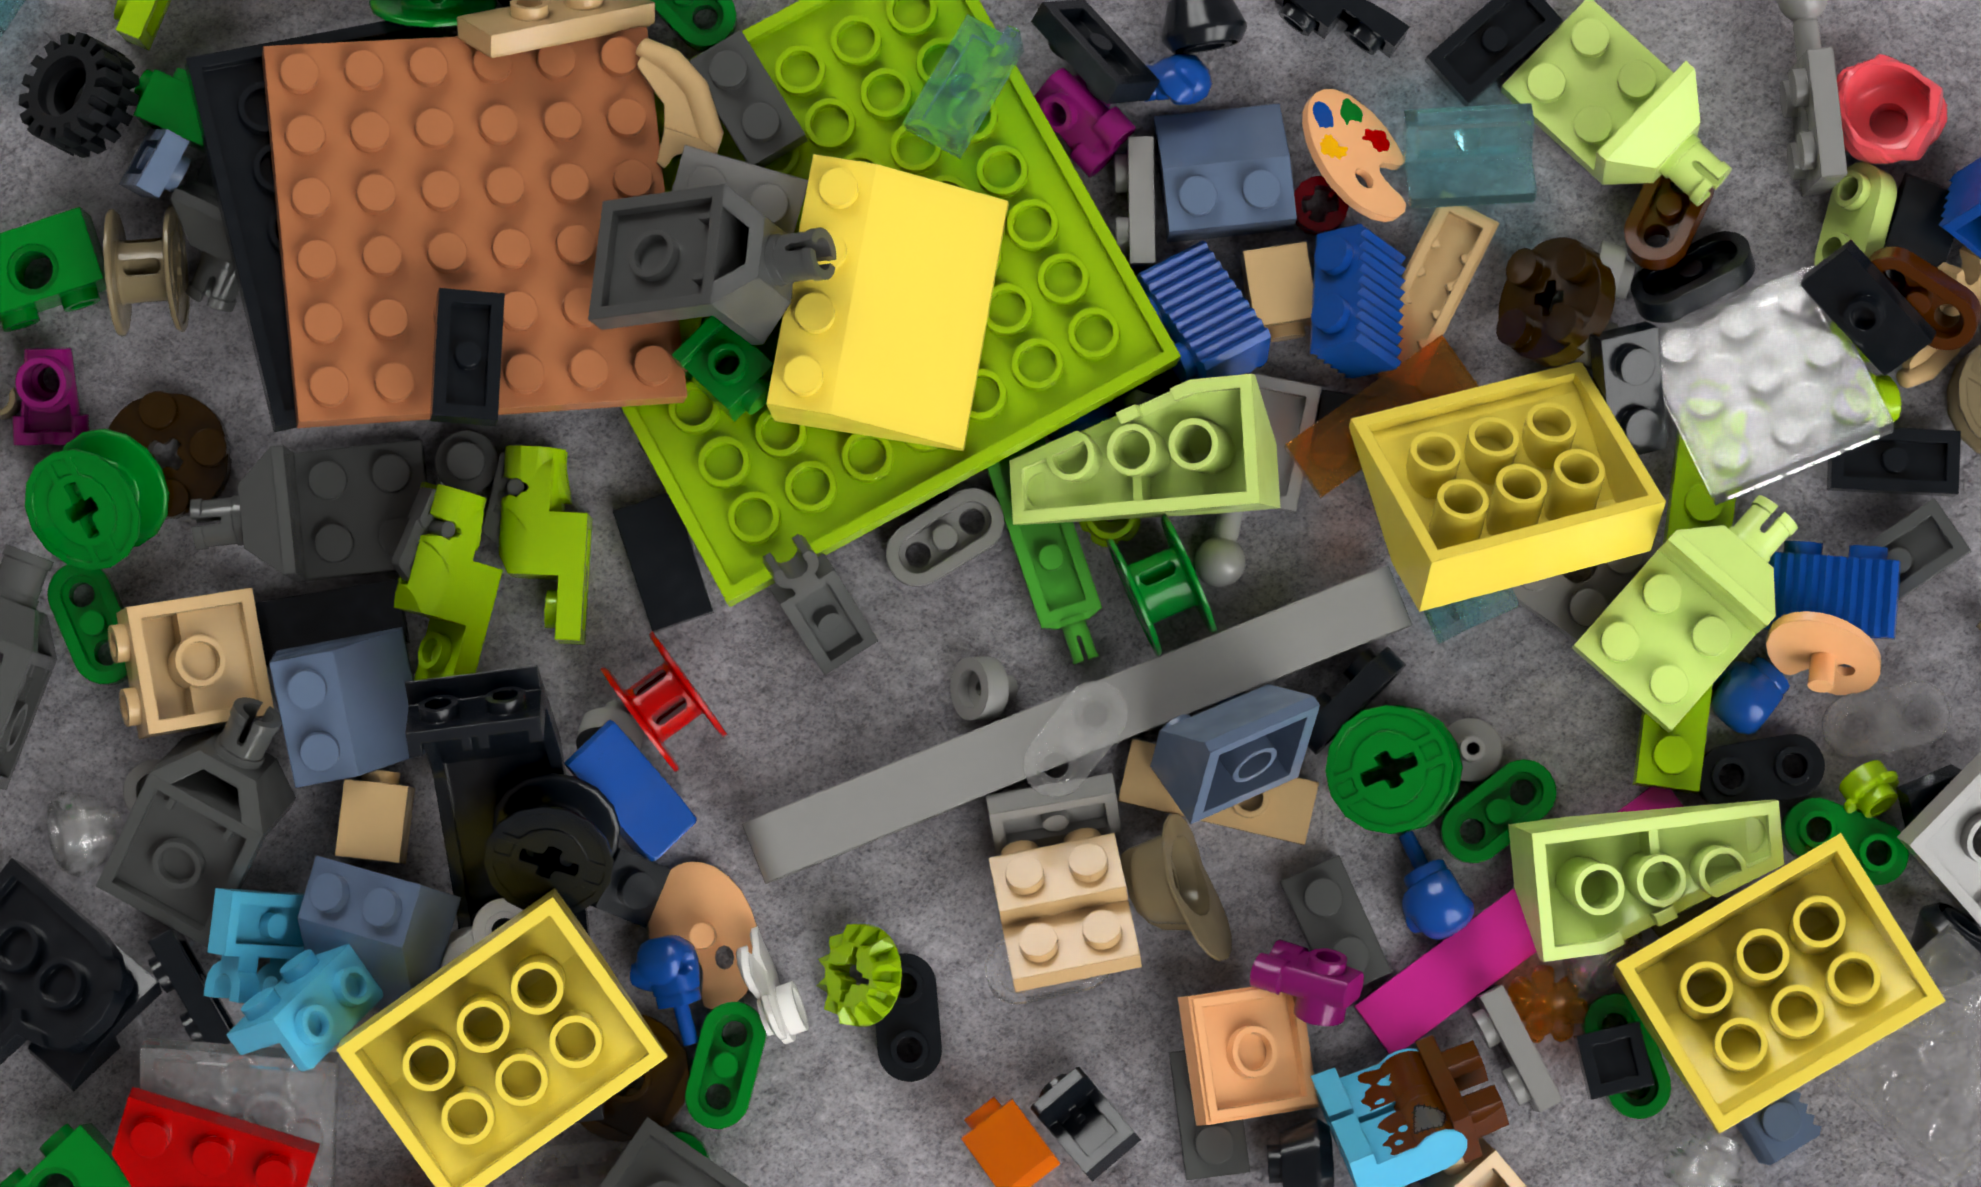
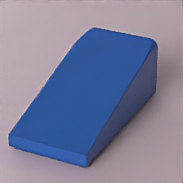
M611 719L564 762L573 776L597 787L614 805L621 826V837L633 851L651 862L658 860L697 821V818L681 797Z

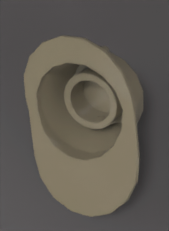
M1179 814L1168 815L1163 824L1162 835L1128 848L1121 854L1120 860L1129 897L1136 911L1148 923L1162 930H1190L1197 943L1208 956L1217 961L1226 960L1232 951V935L1228 918L1202 864L1199 849L1189 825Z

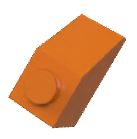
M994 1096L964 1119L971 1130L963 1135L961 1140L996 1187H1031L1061 1164L1059 1158L1013 1098L1001 1106Z

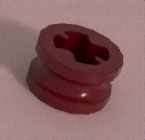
M1313 176L1301 182L1294 192L1297 216L1296 226L1304 233L1313 236L1338 229L1344 222L1349 205L1329 186L1323 176ZM1315 190L1328 192L1327 202L1335 199L1337 203V211L1328 212L1324 222L1310 220L1312 211L1304 213L1302 210L1301 202L1311 200Z

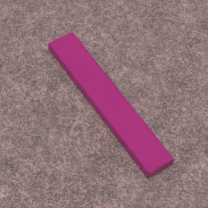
M1649 787L1617 812L1684 806L1671 789ZM1512 888L1473 917L1462 930L1443 939L1353 1006L1388 1054L1409 1047L1537 952L1515 889Z

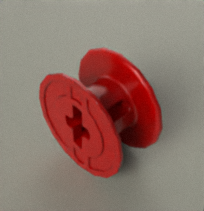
M652 631L649 637L664 658L663 664L627 690L622 687L606 667L600 670L674 772L679 771V765L664 744L668 738L701 714L707 717L721 736L725 737L728 734L682 669Z

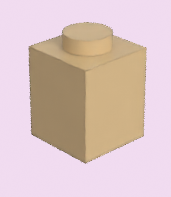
M1299 242L1243 251L1240 265L1245 296L1250 307L1255 309L1257 317L1262 319L1264 327L1269 329L1271 342L1293 340L1306 336L1304 327L1311 326L1313 280L1307 243Z
M375 770L361 775V781L344 779L335 856L406 864L415 788L399 785L401 773Z

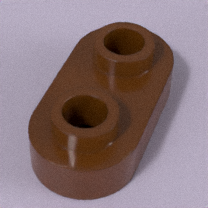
M1663 175L1654 183H1644L1624 227L1625 245L1630 258L1637 265L1649 270H1663L1676 265L1685 256L1715 192L1713 187L1709 190L1711 193L1710 197L1701 205L1696 206L1689 200L1690 197L1686 193L1680 194L1672 189L1675 183L1669 178L1666 179ZM1653 235H1663L1668 238V242L1658 248L1651 247L1646 243Z
M1885 247L1877 250L1869 257L1871 262L1936 331V335L1929 346L1939 350H1955L1970 342L1981 320L1980 302L1970 289L1905 248ZM1890 269L1899 271L1904 275L1905 280L1901 282L1894 281L1887 276L1886 271ZM1944 304L1952 305L1958 310L1960 315L1948 316L1941 311L1940 306Z

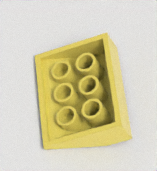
M813 154L799 232H806L808 229L820 227L826 229L835 244L836 260L818 261V264L831 263L836 268L833 276L828 280H806L793 283L791 303L782 317L766 402L774 421L964 451L1007 217L1008 201L879 164Z
M1581 362L1350 419L1349 429L1392 564L1419 612L1649 552L1652 549L1666 501Z
M1841 833L1616 964L1613 973L1646 1030L1718 1135L1946 1001Z
M555 888L344 1036L336 1049L435 1187H485L668 1057L590 936Z

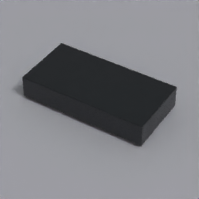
M668 493L614 510L613 514L652 631L655 633L714 613L687 529Z

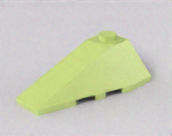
M1242 374L1187 380L1169 388L1170 391L1140 405L1134 404L1116 412V416L1085 430H1076L1009 460L1013 525L1162 517L1165 514L1167 517L1220 514L1281 508L1277 444L1256 376L1254 374Z
M1775 799L1569 816L1508 824L1514 889L1539 960L1542 962L1606 954L1624 945V940L1654 925L1660 927L1678 918V913L1710 897L1718 898L1785 864L1779 800Z

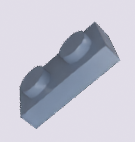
M149 129L119 185L141 197L159 198L165 190L173 193L175 187L177 188L191 162V159L183 155L190 141L168 129Z

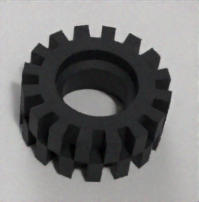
M77 32L76 36L70 33L60 35L61 45L50 41L44 46L48 56L44 59L36 55L30 63L37 68L34 76L24 75L22 85L29 88V93L19 95V105L27 109L20 114L22 123L29 126L27 131L33 136L72 156L75 154L81 158L89 157L90 151L100 154L106 150L104 139L115 143L122 136L116 129L120 122L129 126L133 118L132 115L126 113L128 106H137L139 95L130 91V89L140 85L139 76L131 72L136 67L131 60L125 57L126 55L85 33ZM85 84L82 95L80 96L77 103L73 106L78 92Z

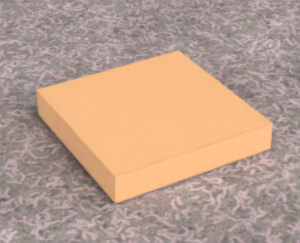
M1251 986L1177 997L1196 1126L1319 1107L1317 1094L1311 1079L1314 1071L1307 1024L1298 1019L1294 1014L1296 996L1282 992L1277 995Z

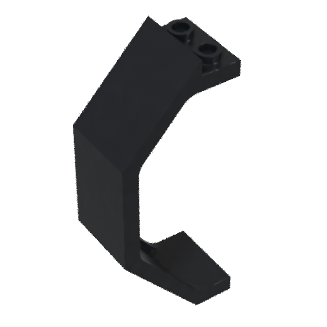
M538 665L405 682L409 705L405 731L409 758L423 756V750H425L432 770L453 895L461 897L456 913L458 929L472 927L476 914L485 904L492 900L503 898L491 885L484 865L486 842L492 834L494 810L506 790L530 776L546 773L567 775L561 737ZM586 908L574 915L590 936L588 911ZM501 918L497 920L492 926V932L510 919ZM605 1102L575 1123L603 1120Z

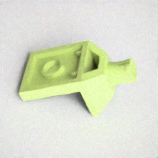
M1585 0L1501 86V93L1602 185L1654 183L1663 175L1690 197V201L1699 206L1710 197L1711 193L1709 190L1712 187L1716 190L1732 170L1725 161H1720L1697 137L1700 127V113L1695 68L1685 61L1673 73L1594 0Z
M1758 495L1751 503L1752 506L1729 529L1725 525L1676 530L1571 647L1668 733L1673 730L1752 638L1768 626L1776 617L1774 568L1768 562L1782 543L1796 532L1798 526L1784 512L1765 533L1761 532L1760 528L1763 523L1778 508L1777 504L1765 496Z

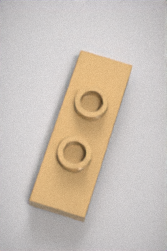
M511 0L510 6L457 16L458 38L485 55L496 58L615 34L617 31L629 28L649 27L651 24H655V2L651 0Z
M1442 195L1406 266V270L1401 276L1406 280L1400 287L1405 291L1400 298L1405 304L1399 310L1404 315L1399 321L1403 328L1398 333L1403 339L1397 345L1402 349L1401 353L1397 356L1402 363L1397 369L1373 375L1411 394L1415 393L1500 224L1499 222Z
M1132 738L1117 802L1168 814H1179L1181 817H1185L1150 767L1156 744ZM1298 777L1200 821L1305 845L1319 782Z

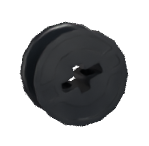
M546 773L526 777L506 790L496 805L492 834L486 842L484 865L491 885L508 903L522 910L554 888L573 914L579 913L599 901L611 883L614 863L613 855L617 851L621 826L614 805L597 787L576 776Z

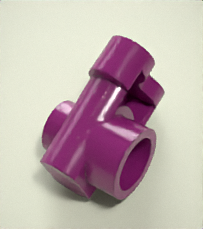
M1061 68L1053 73L1034 96L1053 131L1059 133L1072 149L1069 157L1089 178L1096 175L1111 161L1116 150L1136 130V126L1117 106L1109 109L1110 104L1097 99L1088 91L1086 81L1079 74L1073 76L1065 68Z
M72 348L24 349V363L19 368L15 379L16 390L21 398V415L12 416L13 445H65L82 432L89 431V414H80ZM49 367H52L58 374L60 381L58 391L48 389L43 382L44 372Z
M1279 939L1275 942L1269 954L1262 952L1256 957L1250 973V985L1277 995L1282 992L1296 996L1294 1014L1298 1019L1317 1026H1336L1344 1022L1346 1008L1359 999L1363 988L1364 974L1362 971L1348 967L1346 955L1339 951L1319 948L1309 952L1306 947Z

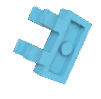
M215 888L207 953L222 955L221 961H218L211 967L207 974L204 996L229 998V1001L246 1003L260 991L269 987L274 988L283 979L279 973L283 965L299 953L305 951L297 918L304 893ZM259 958H270V963L263 966L257 973Z

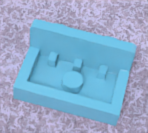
M350 944L316 955L311 949H308L283 965L279 971L283 979L274 988L269 987L260 991L242 1006L241 1011L245 1016L226 1036L240 1055L280 1043L300 1071H307L313 1069L383 998V991Z

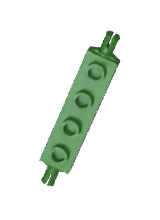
M1043 437L986 469L997 501L1003 510L1004 522L1041 629L1049 630L1062 629L1073 660L1072 663L1075 665L1084 662L1077 637L1081 639L1087 660L1099 656L1086 621L1100 611L1102 605L1074 523L1013 525L1009 460L1045 445L1046 442Z

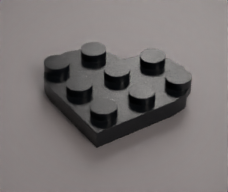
M13 858L9 860L0 872V1065L27 1040L48 1050H63L70 1054H78L85 1051L91 1043L95 1042L113 1025L125 1003V999L130 995L134 986L133 974L125 967L123 955L110 937L27 866Z

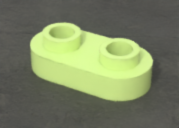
M1866 162L1855 163L1847 168L1848 174L1831 192L1815 253V266L1849 240H1852L1868 258L1877 250L1884 248L1897 199L1896 182L1888 172Z

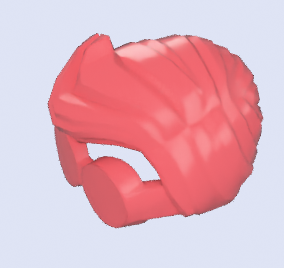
M1878 54L1874 59H1869L1843 69L1837 76L1845 151L1859 161L1870 164H1891L1900 160H1920L1928 147L1938 139L1947 123V104L1943 97V88L1924 77L1914 67L1895 58Z

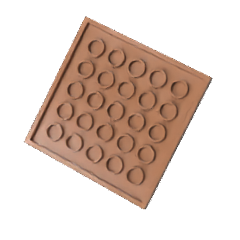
M647 27L629 28L617 31L615 34L491 58L459 39L458 36L263 46L262 62L297 428L430 420L436 299L439 288L505 293L498 415L684 403L687 398L685 372L677 365L672 356L682 345L679 320L601 330L588 320L603 201L665 192L663 169L657 163L660 142L654 90L637 66L640 57L636 55V49L643 39L648 38Z

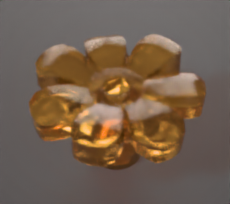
M1549 965L1535 966L1531 975V981L1523 976L1515 977L1510 983L1507 992L1512 998L1510 1000L1521 1021L1526 1022L1525 1028L1534 1043H1540L1549 1033L1558 1042L1568 1040L1574 1034V1023H1583L1588 1010V1003L1585 999L1577 997L1580 991V985L1570 976H1564L1555 983L1554 969Z

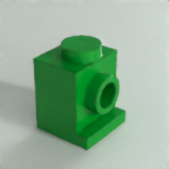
M176 68L172 77L157 69H154V71L146 69L139 79L140 85L135 87L134 93L139 95V100L133 115L144 126L151 129H168L190 141L188 146L206 153L186 70Z
M710 316L672 354L677 365L685 372V376L734 422L745 411L751 415L766 404L774 364L758 348L751 345L714 316ZM730 356L739 359V367L732 374L725 375L717 371Z

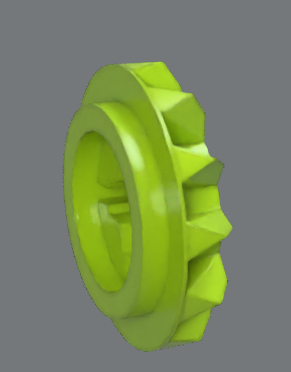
M846 924L843 933L829 936L830 953L818 959L825 968V977L816 986L828 995L824 1010L837 1014L840 1024L867 1027L881 1021L893 1008L901 987V960L895 943L881 928L871 924ZM852 965H856V970L863 974L862 977L869 980L868 984L860 983V985H856V980L849 973Z

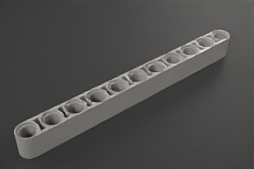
M1385 567L743 822L742 826L765 883H768L984 798L986 795L994 794L1165 726L1169 721L1180 715H1193L1213 707L1223 700L1243 692L1246 694L1264 685L1271 684L1387 638L1413 625L1389 567Z

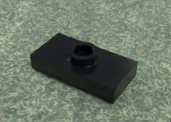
M1849 240L1805 273L1799 283L1884 376L1932 343L1936 335L1933 327L1852 240Z

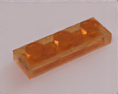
M1441 335L1403 361L1397 369L1389 371L1286 443L1284 448L1321 499L1362 470L1349 429L1351 418L1479 386L1446 339Z

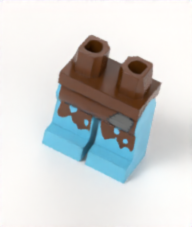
M1430 1035L1415 1041L1417 1049L1406 1048L1397 1050L1387 1055L1380 1064L1339 1078L1335 1067L1311 1076L1327 1125L1330 1126L1331 1134L1355 1187H1404L1449 1168L1461 1158H1463L1464 1163H1468L1483 1157L1478 1138L1509 1125L1502 1099L1495 1085H1490L1461 1096L1460 1091L1489 1081L1482 1058L1473 1040L1440 1051L1434 1036Z

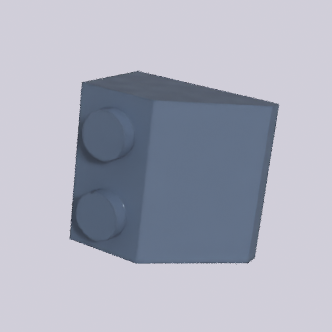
M1280 104L1154 116L1167 243L1293 230L1297 220L1290 153Z
M403 627L276 651L269 665L295 788L360 776L410 759L405 735L409 707L405 682L414 680Z
M1267 684L1246 694L1243 692L1223 700L1215 707L1192 717L1189 714L1180 715L1169 721L1159 731L1150 767L1188 822L1193 824L1298 778L1320 704L1313 695Z
M316 855L297 917L304 949H311L316 955L350 944L382 989L383 998L374 1007L383 1010L440 969L461 897Z

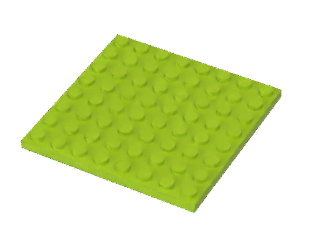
M799 0L742 31L808 140L764 168L808 180L813 154L879 164L1007 200L1009 205L964 451L774 421L767 404L751 415L745 411L734 422L686 376L687 398L684 403L621 407L729 607L775 583L764 566L763 556L770 552L779 563L789 561L797 552V547L792 540L797 534L806 538L817 557L822 554L826 556L1177 365L1181 358L1180 353L980 0ZM654 92L659 142L661 143L664 130V104ZM721 122L724 134L717 154L746 162ZM682 155L673 157L663 170L665 192H670L673 189ZM804 200L794 233L799 232ZM710 316L679 320L681 344ZM782 317L766 342L761 345H754L773 364ZM730 356L717 371L725 375L732 374L739 367V359Z

